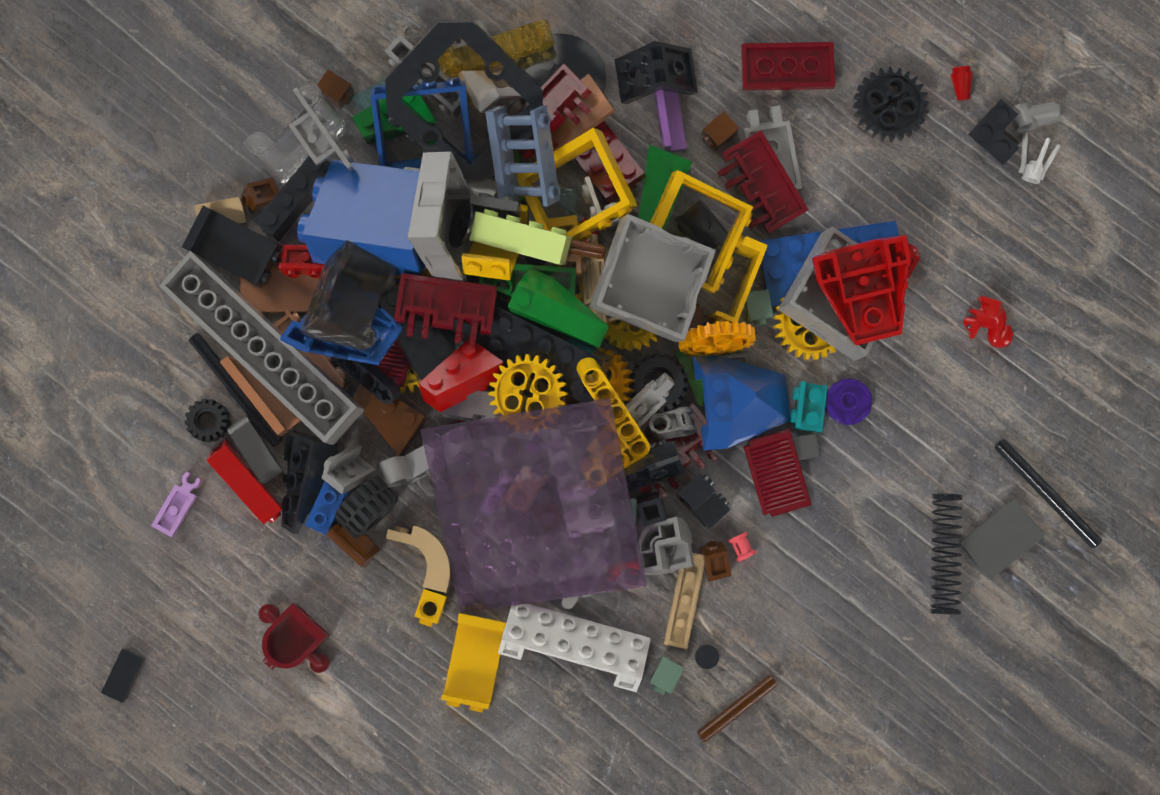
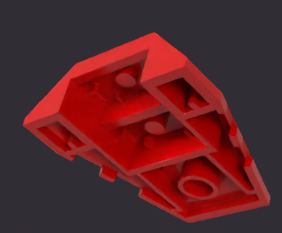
M906 235L873 239L832 249L812 257L817 283L855 346L902 334L905 292L908 287V268L911 263Z

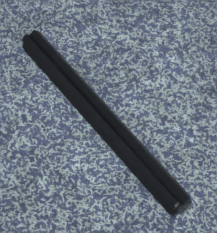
M199 333L189 338L191 345L270 445L275 447L283 440L282 437L276 434L220 363L221 360Z
M1001 439L996 443L994 448L1091 548H1096L1102 542V538L1005 439Z

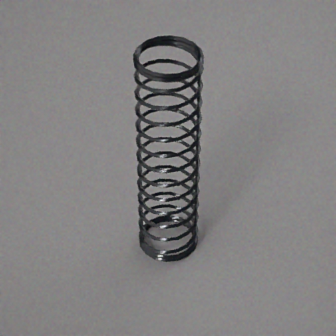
M948 493L932 494V499H937L932 502L933 505L947 507L933 510L932 513L949 518L933 519L931 522L950 527L932 529L933 533L948 536L936 537L931 539V541L953 546H940L931 549L933 552L951 554L932 557V561L952 564L933 566L931 569L953 574L931 576L930 578L933 580L952 583L932 585L931 588L955 593L931 595L930 597L933 599L952 601V603L931 604L930 606L936 609H930V613L961 615V610L939 607L961 604V601L936 596L960 595L962 593L960 591L937 587L961 585V582L939 579L937 577L960 576L962 573L936 568L961 566V563L938 560V558L961 557L962 554L935 549L962 547L961 544L936 541L940 539L962 538V535L937 531L961 529L962 526L935 521L962 519V516L936 513L939 511L962 510V507L942 505L936 502L963 500V495Z

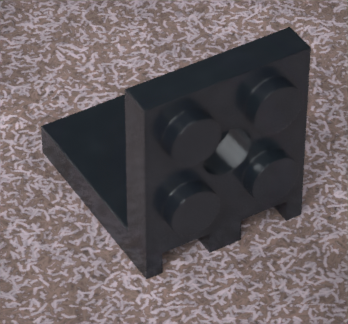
M653 41L614 59L622 104L632 103L660 90L686 95L698 93L691 48ZM639 69V75L636 79L635 74L636 71Z

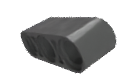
M248 415L227 428L231 438L263 485L284 472Z

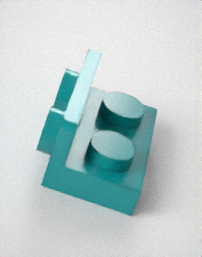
M800 381L798 386H794L793 400H796V407L791 410L790 423H794V430L822 433L827 394L826 385Z

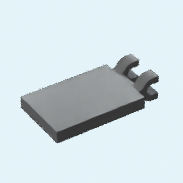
M780 105L773 106L769 110L771 122L760 123L758 110L748 111L746 117L750 128L743 130L745 139L762 130L795 188L801 190L802 183L790 120H782Z

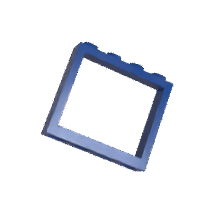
M448 78L446 82L436 83V80L432 82L423 81L421 85H414L403 97L459 91L465 154L463 155L470 161L473 158L465 80L460 81V78ZM385 85L375 86V89L370 91L379 165L404 169L405 167L420 169L422 158L387 162L379 99L386 98Z

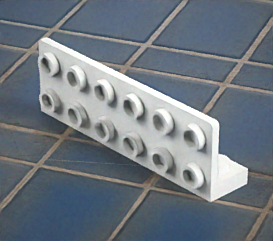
M513 600L498 654L521 660L524 649L616 674L613 686L637 692L644 672L650 638Z

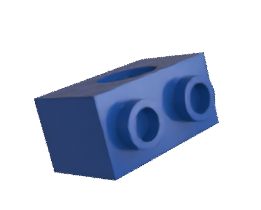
M324 482L305 526L326 535L337 524V520L334 518L336 511L349 497L350 492L347 491L341 494L329 483Z

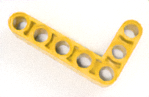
M584 358L579 361L577 372L584 386L618 435L617 438L588 455L583 461V466L589 480L592 483L600 484L645 457L650 451V444L597 361L593 358ZM594 370L592 374L586 375L588 371ZM606 388L604 392L598 393L601 389ZM618 406L615 410L610 411L612 407Z

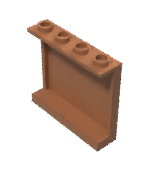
M286 309L284 311L286 315L274 323V325L284 333L293 320L298 323L302 320L296 312L292 314ZM304 352L342 389L348 385L344 380L348 376L340 366L335 368L330 362L332 359L329 356ZM227 356L220 361L277 435L283 437L288 433V430H292L302 422L233 356L231 358Z

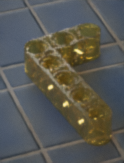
M538 20L491 37L514 60L545 50L555 44L548 20ZM454 42L438 59L440 70L449 78H459L458 74L461 71H485L484 60L469 45L459 48ZM498 61L492 62L489 69L502 64Z

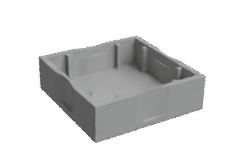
M451 152L423 153L408 239L433 278L467 282L468 275L463 274L462 254H469L473 241L469 240V235L460 247H452L449 241V231L457 208L464 201L470 202L471 194L474 193L465 181L462 171Z
M627 214L620 218L589 308L674 342L684 341L696 309L698 293L706 280L716 250L688 238L672 235L659 226Z
M832 226L820 234L778 310L853 361L867 356L874 341L854 345L817 283L812 257L826 251L857 244Z

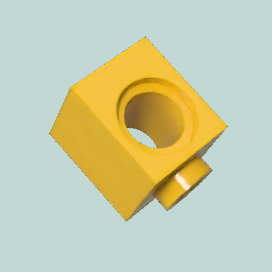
M423 589L414 616L420 618L418 623L432 627L433 623L439 624L448 596ZM428 602H433L437 606V611L432 616L427 615L424 610Z

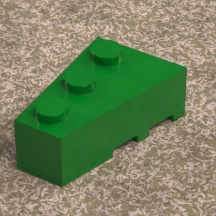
M420 95L402 97L428 122L436 123L435 118ZM386 98L381 99L379 103L384 140L406 134L407 132L403 128H396L387 119L389 116L387 115ZM371 105L352 117L367 144L376 142Z

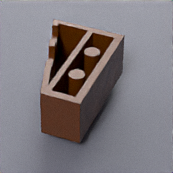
M360 385L352 397L365 409L363 411L397 455L404 456L427 418L399 399L392 404H384L363 385Z

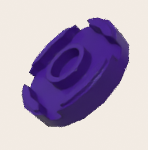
M841 379L834 383L827 391L825 407L829 416L837 423L855 425L863 421L871 412L872 394L868 387L859 380Z

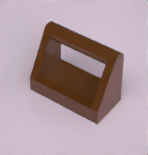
M340 523L331 528L326 534L363 568H366L382 551L366 535L354 539Z

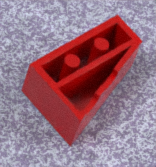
M468 339L418 383L423 400L437 411L442 412L466 400V396L478 390L480 392L486 390L489 383L496 382L497 379L493 374L502 373L499 366H504V362L478 343L470 345Z

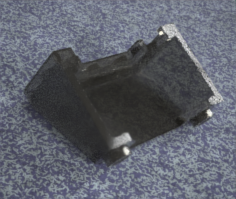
M346 240L328 258L322 269L300 333L313 339L362 351L372 348L377 336L374 335L375 329L371 328L381 295L386 290L390 291L396 282L394 275L397 267Z

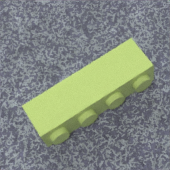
M484 209V213H475L469 240L555 264L565 265L572 240L571 236L565 235L566 230L552 227L551 231L543 229L544 224L529 221V225L520 223L521 218L507 215L506 219L498 217L499 212Z

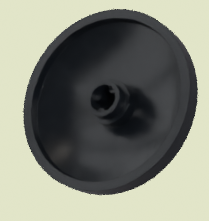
M551 34L541 37L531 43L518 59L517 63L541 87L565 64L580 80L589 74L604 94L606 87L604 63L595 48L577 36ZM523 97L519 100L522 106L527 102Z

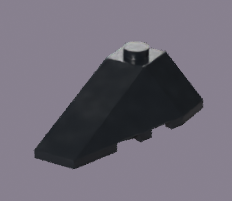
M288 430L284 449V461H288L287 474L283 475V483H286L287 495L282 499V527L293 534L299 533L325 482L322 479L324 463L329 457L337 454V443L330 445L324 443L318 436Z
M661 441L657 443L655 447L650 448L649 453L645 457L593 490L590 496L594 504L684 474L674 441Z

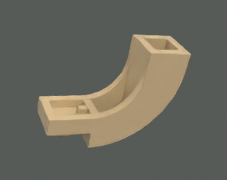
M395 526L394 530L388 529L386 539L413 545L423 553L427 562V572L423 587L448 593L452 577L450 557L442 542L429 531L417 526H413L412 534H408L409 529Z

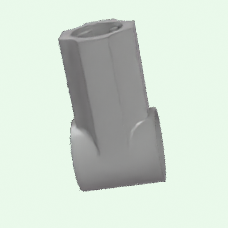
M1055 102L1030 106L1029 103L1015 105L1021 111L1013 120L1017 133H1027L1037 126L1058 123L1060 120V108Z

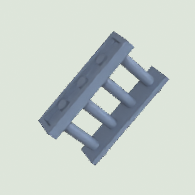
M547 105L531 110V115L508 116L506 106H498L486 111L498 199L508 196L518 201L520 196H542L543 206H549L559 201L560 188L557 182L550 131V116ZM532 125L534 139H511L509 126ZM513 149H535L537 163H515ZM516 173H539L541 187L518 186Z

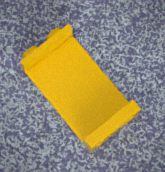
M520 204L522 208L520 223L529 225L528 205ZM473 241L469 254H462L463 274L510 281L519 253Z
M745 236L740 246L734 249L733 253L750 259V262L729 314L727 315L716 310L708 316L709 322L712 324L718 321L733 323L739 320L768 245Z
M459 613L458 627L441 700H446V705L460 707V704L470 705L469 710L483 712L484 709L490 708L501 655L498 654L507 622Z

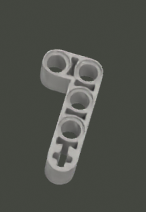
M463 425L448 431L405 456L386 459L379 466L388 487L405 486L473 451L476 446L467 425Z

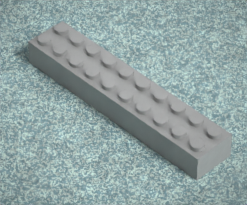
M190 251L159 285L162 290L324 443L334 445L365 410L303 351L280 341L283 333L201 256Z

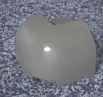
M680 517L669 518L666 521L648 525L642 532L639 541H637V556L641 574H668L676 572V570L695 566L691 544H694L689 526L684 519Z

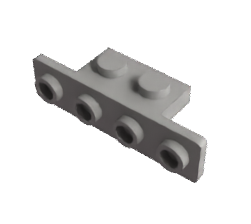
M297 87L294 88V93L308 112L289 125L293 133L317 166L337 153L348 170L352 171L354 169L351 165L354 161L346 149L341 151L338 147L339 138L333 130L328 132L323 124L327 121L319 110L314 112L309 104L313 101L306 91L300 92Z

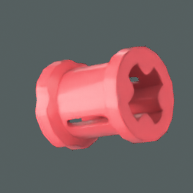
M747 531L727 540L729 544H732L738 556L736 558L737 562L757 553L756 550L752 549L747 539Z

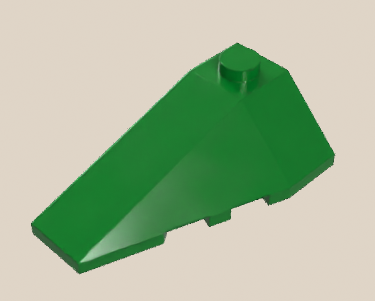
M529 268L517 284L508 308L514 314L599 349L609 328L603 320L552 276Z

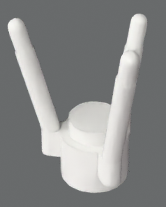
M1028 132L1023 133L1021 166L1019 169V173L1023 174L1022 179L1030 183L1039 184L1040 180L1044 179L1047 169L1060 149V144L1055 146L1043 166L1042 161L1050 143V138H1046L1037 161L1030 160L1029 164H1026Z

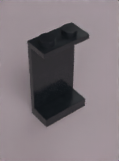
M202 206L182 245V248L196 253L261 288L263 284L266 285L272 276L270 271L274 263L277 264L283 253L281 251L282 245L206 206Z

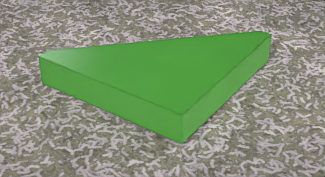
M676 351L675 356L679 364L684 366V371L688 375L689 387L694 394L698 406L702 407L704 402L702 380H695L693 356L684 355V353Z

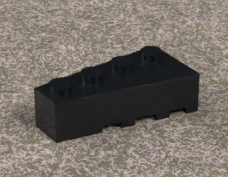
M395 283L382 293L376 301V305L380 309L383 308L393 319L399 287ZM406 313L405 323H399L403 330L396 341L419 383L456 349L436 327H432L431 322L428 338H422L421 329L424 318H415L414 334L412 337L407 336L409 313Z

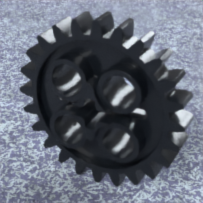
M892 67L888 68L887 73L880 68L878 76L871 72L869 75L870 79L865 77L862 81L863 85L858 86L857 91L859 93L854 95V99L858 102L853 104V108L859 110L854 114V117L862 118L858 125L866 124L864 132L872 130V138L879 134L882 142L886 136L889 137L890 142L894 141L895 136H897L899 141H902L904 134L907 137H911L913 134L912 130L917 132L920 128L918 124L925 122L922 116H926L929 112L927 109H924L928 106L929 101L923 99L927 96L928 92L920 91L924 84L916 85L915 82L918 77L910 79V71L902 75L901 68L896 73H893ZM894 85L898 87L900 92L893 93L889 86ZM908 94V97L899 100L895 106L891 105L887 107L878 115L873 114L874 112L882 110L887 103L892 104L893 102L898 100L902 95ZM870 97L878 98L880 104H873L870 101ZM902 105H909L912 112H905L902 109ZM882 117H890L892 124H886Z

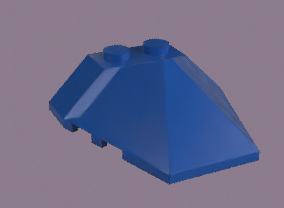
M330 270L318 286L319 297L300 323L294 320L280 337V341L304 352L379 365L402 332L403 327L398 322H394V319L383 308L380 309L375 305L368 294L365 295L359 290L357 284L352 279Z
M718 355L693 357L695 380H702L707 424L701 427L703 451L727 449L790 421L785 374Z

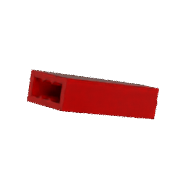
M227 439L208 454L206 461L263 525L268 521L273 523L281 516L282 505L265 484L263 485L259 481L251 467Z

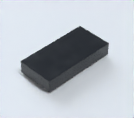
M121 649L101 693L124 703L145 658L127 649Z

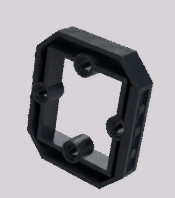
M437 20L386 75L387 115L389 116L387 119L396 128H403L407 132L405 136L413 144L419 143L424 148L423 153L451 152L462 171L464 179L492 178L495 173L488 127H486L485 132L487 143L469 161L442 135L439 125L424 119L402 97L419 79L424 82H432L437 79L440 73L438 59L459 37L484 60L485 74L489 79L494 81L504 79L527 101L513 116L531 115V110L542 106V87L474 20ZM495 61L503 65L501 71L497 73L489 69L490 64ZM424 63H431L435 70L431 74H425L421 70V66ZM532 125L509 126L511 139H529L533 135ZM427 131H433L437 134V138L434 141H428L424 138V134ZM513 149V155H514L519 149Z

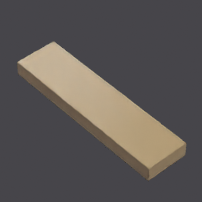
M693 553L694 567L678 571L663 643L665 645L683 649L688 648L704 571L703 556L698 553Z

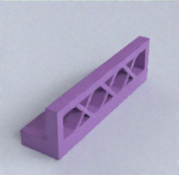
M664 90L655 92L654 97L662 149L670 153L686 151L678 93Z

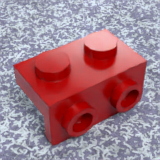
M283 245L282 263H279V269L286 277L297 278L299 275H309L311 278H322L327 271H330V265L313 263L306 245Z

